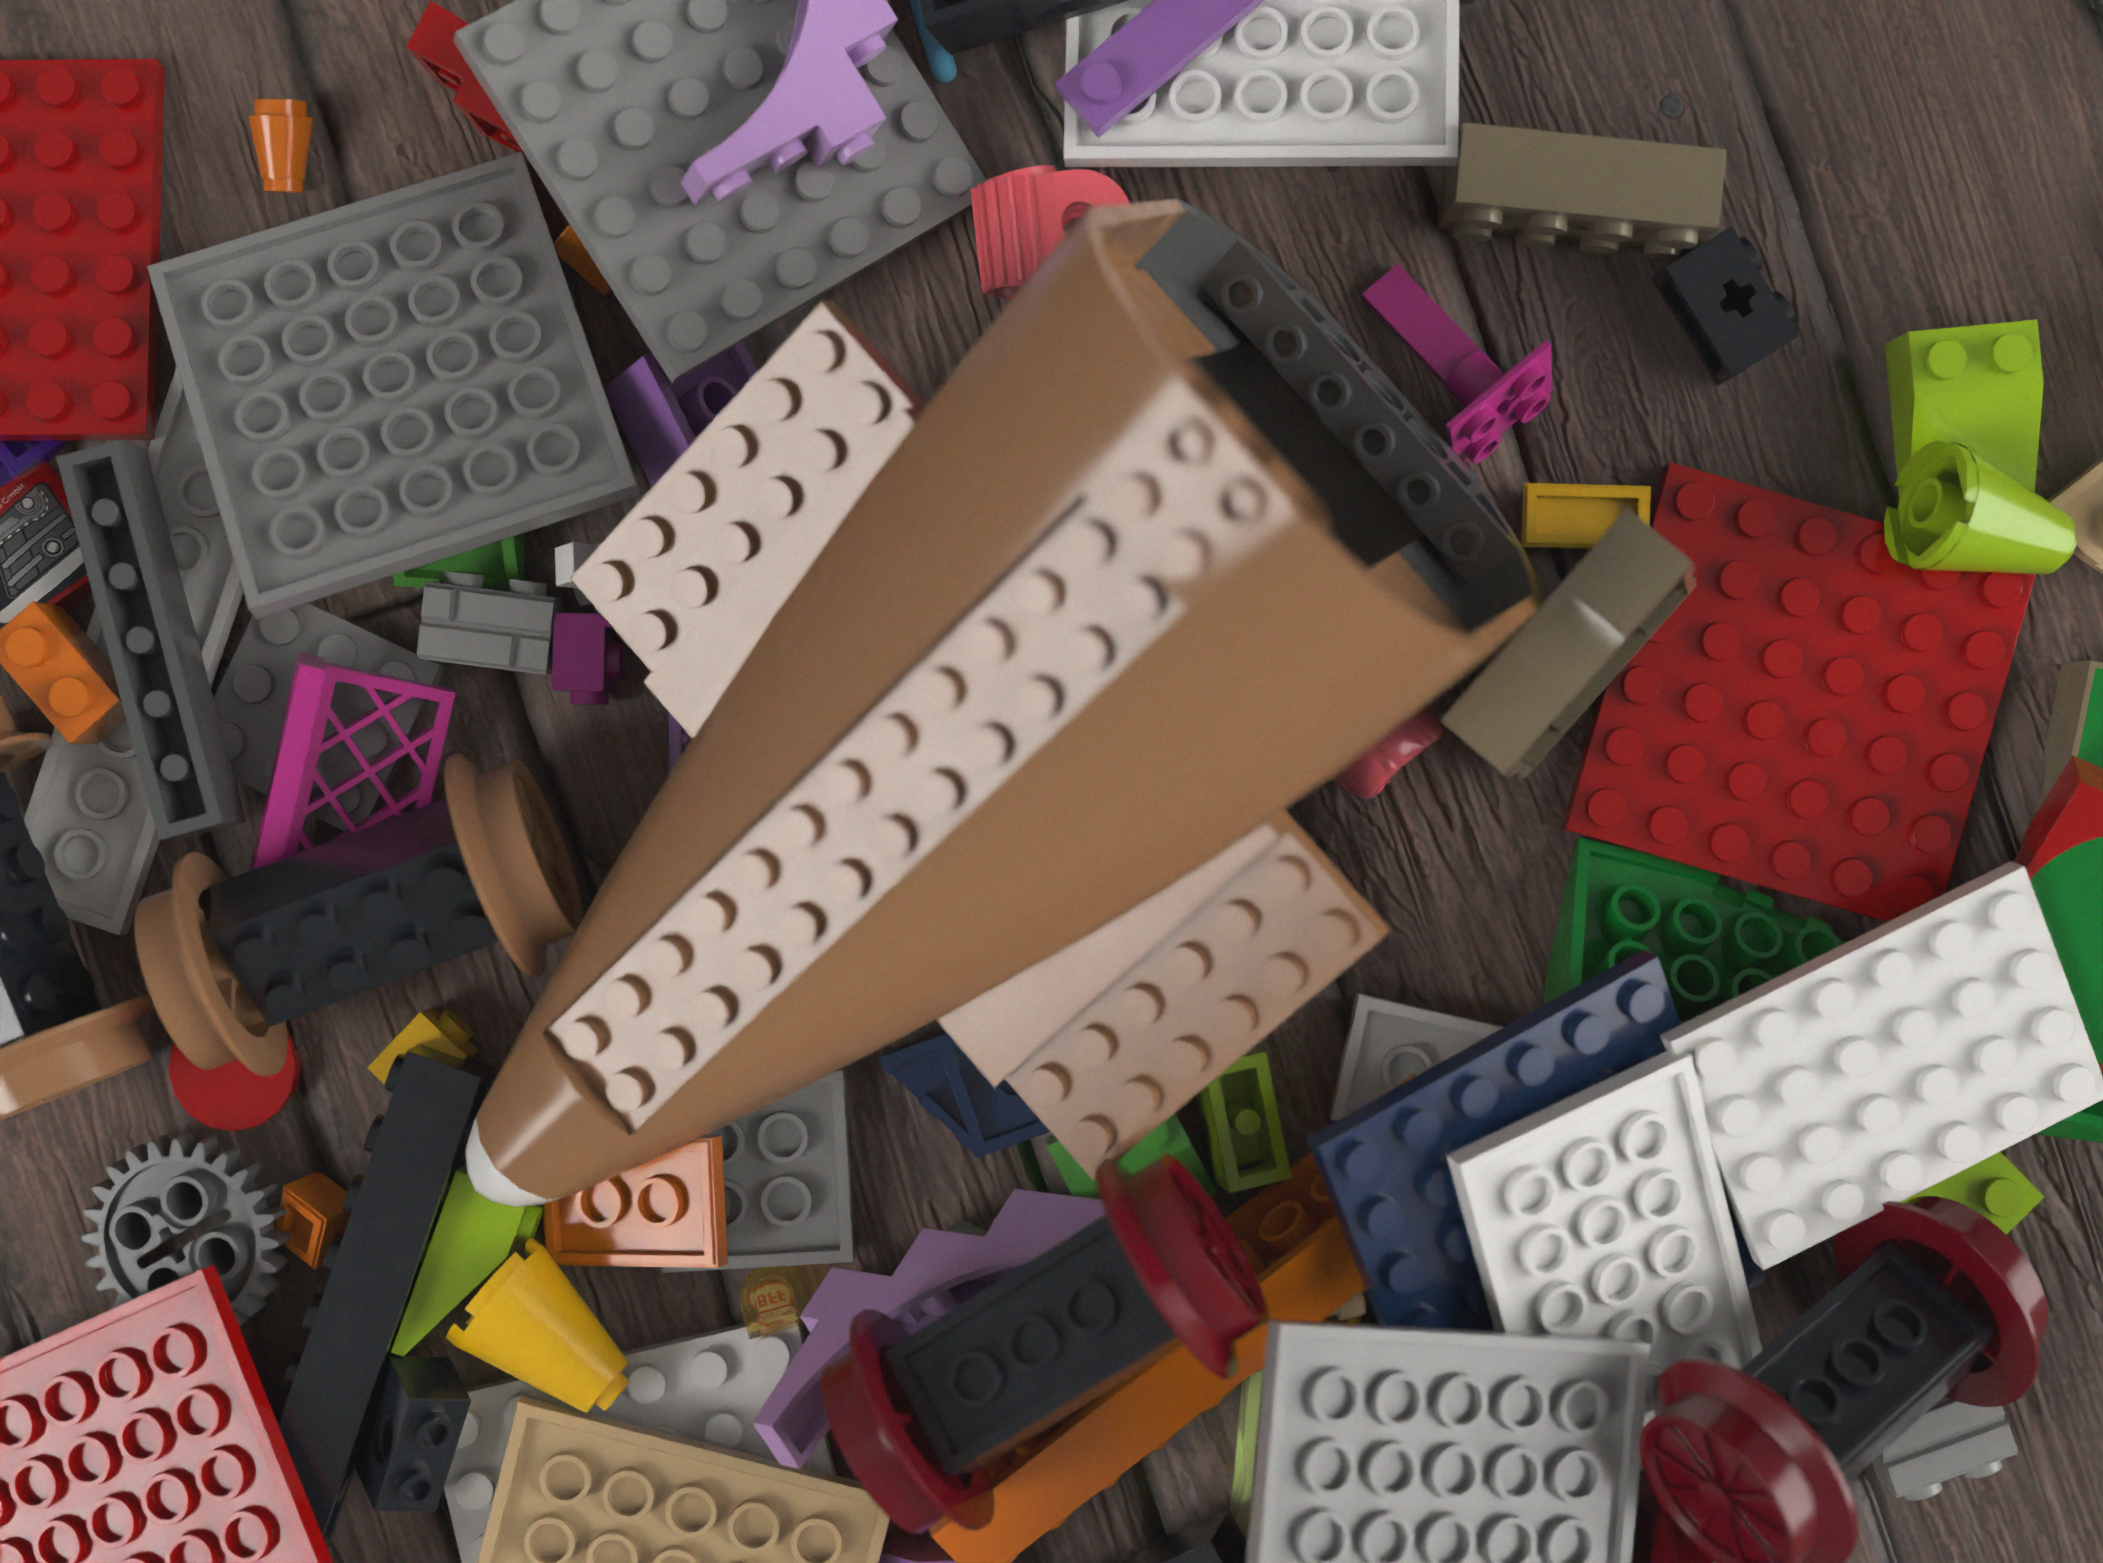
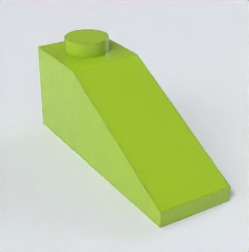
M467 1164L457 1169L391 1353L402 1357L406 1355L520 1246L521 1242L526 1243L530 1238H534L544 1208L537 1205L514 1207L492 1202L475 1191L467 1173Z

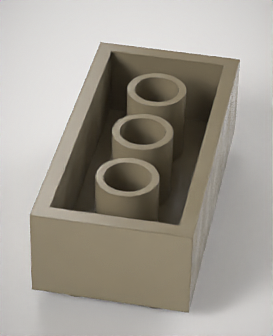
M1463 122L1459 129L1458 160L1455 166H1443L1437 228L1453 229V237L1464 241H1489L1492 234L1517 236L1516 244L1524 247L1550 248L1555 246V240L1580 242L1579 250L1590 254L1618 253L1619 247L1644 249L1643 257L1647 259L1676 261L1682 257V253L1687 254L1719 229L1727 149Z

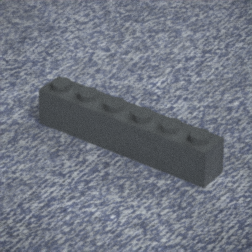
M116 440L57 456L58 467L158 839H183L246 822L147 450L122 440Z

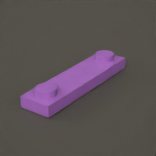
M1154 0L1056 81V90L1099 138L1265 0Z

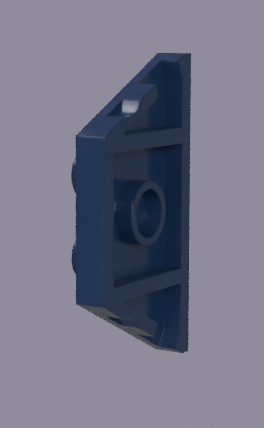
M947 1032L884 1053L878 1057L881 1067L889 1075L892 1074L933 1117L943 1122L955 1134V1138L976 1158L1051 1132L1006 1079L994 1087Z

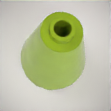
M1930 442L1911 457L1901 470L1894 486L1904 489L1898 508L1887 506L1884 518L1885 543L1891 557L1899 563L1918 570L2050 574L2071 558L2077 543L2075 525L2069 514L1958 443Z

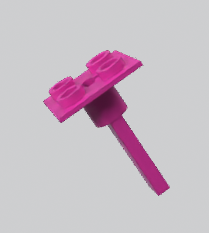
M1398 263L1362 293L1363 302L1465 408L1446 424L1448 444L1465 464L1469 461L1473 464H1478L1486 459L1501 443V434L1517 420H1520L1522 423L1530 421L1549 403L1551 399L1549 393L1553 391L1551 343L1547 339L1504 374Z

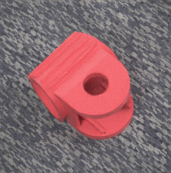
M1038 165L1017 169L977 184L976 188H971L982 295L989 294V297L993 296L1012 300L1066 235L1063 228L1068 223L1078 220L1088 207L1130 204L1124 191L1116 182L1102 173L1087 169L1057 171L1054 165Z

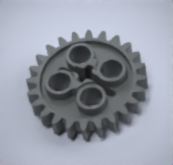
M186 1132L172 1141L167 1134L148 1142V1147L145 1144H141L125 1152L126 1159L123 1158L109 1165L106 1171L111 1179H106L92 1188L94 1194L103 1202L85 1209L83 1214L90 1220L98 1223V1228L82 1235V1241L99 1246L100 1253L86 1261V1266L91 1268L104 1267L107 1275L98 1283L96 1289L98 1291H105L115 1287L119 1295L114 1301L112 1308L173 1282L171 1269L182 1278L197 1270L215 1264L239 1326L247 1321L246 1315L251 1317L266 1306L263 1297L268 1296L281 1285L270 1273H276L287 1266L289 1262L286 1257L275 1252L274 1248L290 1240L291 1234L283 1230L274 1229L273 1221L287 1213L286 1208L279 1206L268 1207L266 1199L276 1190V1184L271 1183L258 1187L253 1181L259 1173L261 1165L256 1162L241 1169L237 1166L240 1158V1147L235 1146L218 1155L217 1137L210 1136L200 1141L196 1146L192 1132ZM189 1183L200 1191L202 1206L192 1199L189 1192ZM221 1209H228L230 1211V1219L150 1266L143 1263V1255L212 1216ZM139 1214L144 1216L149 1222L151 1235L141 1228ZM221 1239L227 1241L232 1246L235 1253V1261L228 1258L223 1252Z

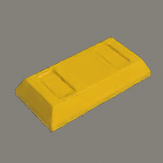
M1523 483L1521 546L1592 549L1627 508L1650 526L1651 486Z

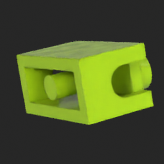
M1253 1046L1195 1095L1212 1182L1228 1193L1292 1179L1267 1053ZM1256 1161L1257 1167L1245 1170H1238L1237 1165Z

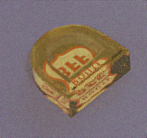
M785 1266L759 1267L752 1270L745 1278L740 1293V1308L749 1339L804 1324L800 1315L808 1304V1299L798 1275Z

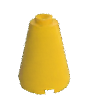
M530 1238L525 1245V1254L528 1258L525 1260L517 1252L512 1254L466 1306L465 1310L472 1316L466 1322L468 1327L465 1331L454 1323L448 1331L446 1339L457 1348L586 1414L595 1405L605 1412L631 1382L622 1374L630 1362L546 1248L534 1238Z

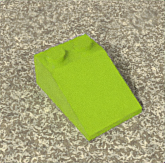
M2037 319L1910 331L1884 344L1897 478L1901 470L1917 451L1930 442L1942 441L1945 443L1962 444L2035 492L2044 385ZM1898 487L1899 501L1904 490Z

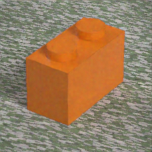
M33 601L0 629V664L70 744L98 745L126 720L111 662L62 606Z

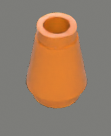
M255 99L254 115L248 116L261 177L264 181V192L303 193V180H305L314 121L313 117H307V101Z

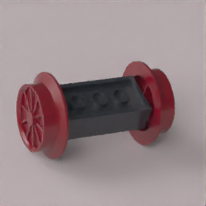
M1164 1154L1136 1173H1132L1112 1159L1106 1158L1099 1162L1095 1169V1176L1106 1215L911 1336L893 1319L877 1310L865 1309L854 1316L849 1331L851 1350L826 1365L822 1370L820 1379L822 1401L835 1439L853 1473L877 1506L898 1526L911 1533H922L947 1517L957 1525L971 1531H978L988 1526L993 1519L995 1510L993 1486L987 1467L989 1463L1182 1345H1185L1198 1361L1217 1377L1227 1380L1236 1375L1238 1371L1236 1341L1269 1321L1268 1305L1257 1276L1233 1231L1201 1184L1177 1158L1170 1154Z
M1920 1196L1910 1199L1905 1203L1887 1201L1882 1204L1883 1211L1836 1234L1834 1258L1840 1284L1743 1368L1739 1370L1713 1359L1692 1357L1681 1359L1671 1364L1662 1372L1654 1390L1655 1417L1645 1424L1640 1434V1460L1646 1479L1658 1502L1672 1518V1522L1692 1544L1716 1563H1845L1852 1555L1858 1538L1857 1514L1847 1485L1943 1396L1972 1406L1999 1407L2015 1402L2030 1389L2039 1369L2040 1352L2038 1342L2045 1333L2048 1321L2046 1297L2039 1278L2028 1259L1997 1225L1972 1208L1943 1197Z

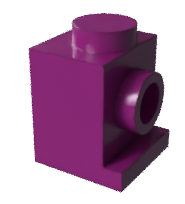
M554 613L552 690L570 692V704L609 705V693H614V680H622L624 677V643L615 641V629L602 614Z

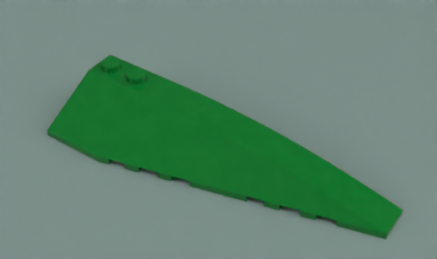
M1579 837L1573 848L1545 980L1543 1005L1644 949L1658 956L1680 1024H1683L1849 941L1836 936L1831 931L1833 926L1812 916H1808L1803 921L1773 907L1775 899L1749 888L1746 893H1743L1719 882L1721 874L1641 851ZM2103 1100L2036 1133V1135L2103 1143Z

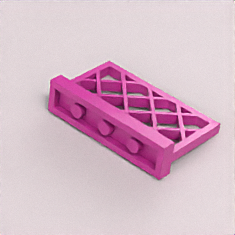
M298 652L249 871L297 854L299 842L302 843L306 850L315 847L303 830L305 816L327 802L331 803L348 828V830L332 840L378 824L393 814L396 817L404 814L401 809L414 801L413 810L429 805L456 695L455 689L327 663L323 657ZM336 681L363 686L377 707L344 726L331 707ZM377 690L397 694L384 702ZM412 697L438 702L433 725L410 739L391 713L392 709ZM383 715L402 744L369 763L351 734ZM327 718H329L337 731L323 739ZM344 740L362 766V769L330 787L317 769L319 754ZM429 740L425 760H423L416 748ZM409 753L422 772L419 786L395 800L376 772ZM369 777L388 805L355 824L337 796ZM313 780H315L323 793L309 801Z

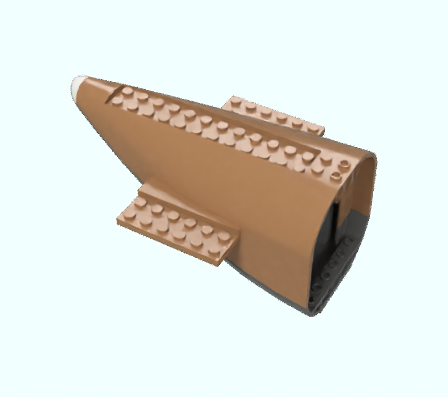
M1178 199L1088 207L971 348L928 406L924 404L833 300L821 302L570 577L652 672L643 681L644 684L690 735L692 741L676 763L599 889L515 1040L475 1118L466 1146L467 1173L475 1191L492 1202L514 1207L541 1205L573 1195L777 1102L934 1020L940 1023L994 1087L1006 1079L1091 1179L1095 1180V1169L1099 1162L1106 1158L1112 1159L1115 1162L1390 931L1389 927L1284 809L1346 768L1487 656L1543 605L1541 588L1533 567L1505 518L1481 486L1483 483L1310 291L1306 292L1279 266L1226 225L1200 209Z

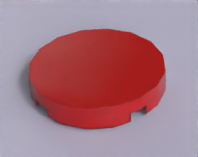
M287 1028L288 1044L284 1066L278 1073L266 1077L253 1073L239 1059L211 1070L201 1069L193 1064L174 1042L168 1072L175 1097L188 1115L209 1128L235 1132L265 1123L285 1109L298 1088L301 1059L298 1047L295 1048L293 1039L288 1034L291 1032Z

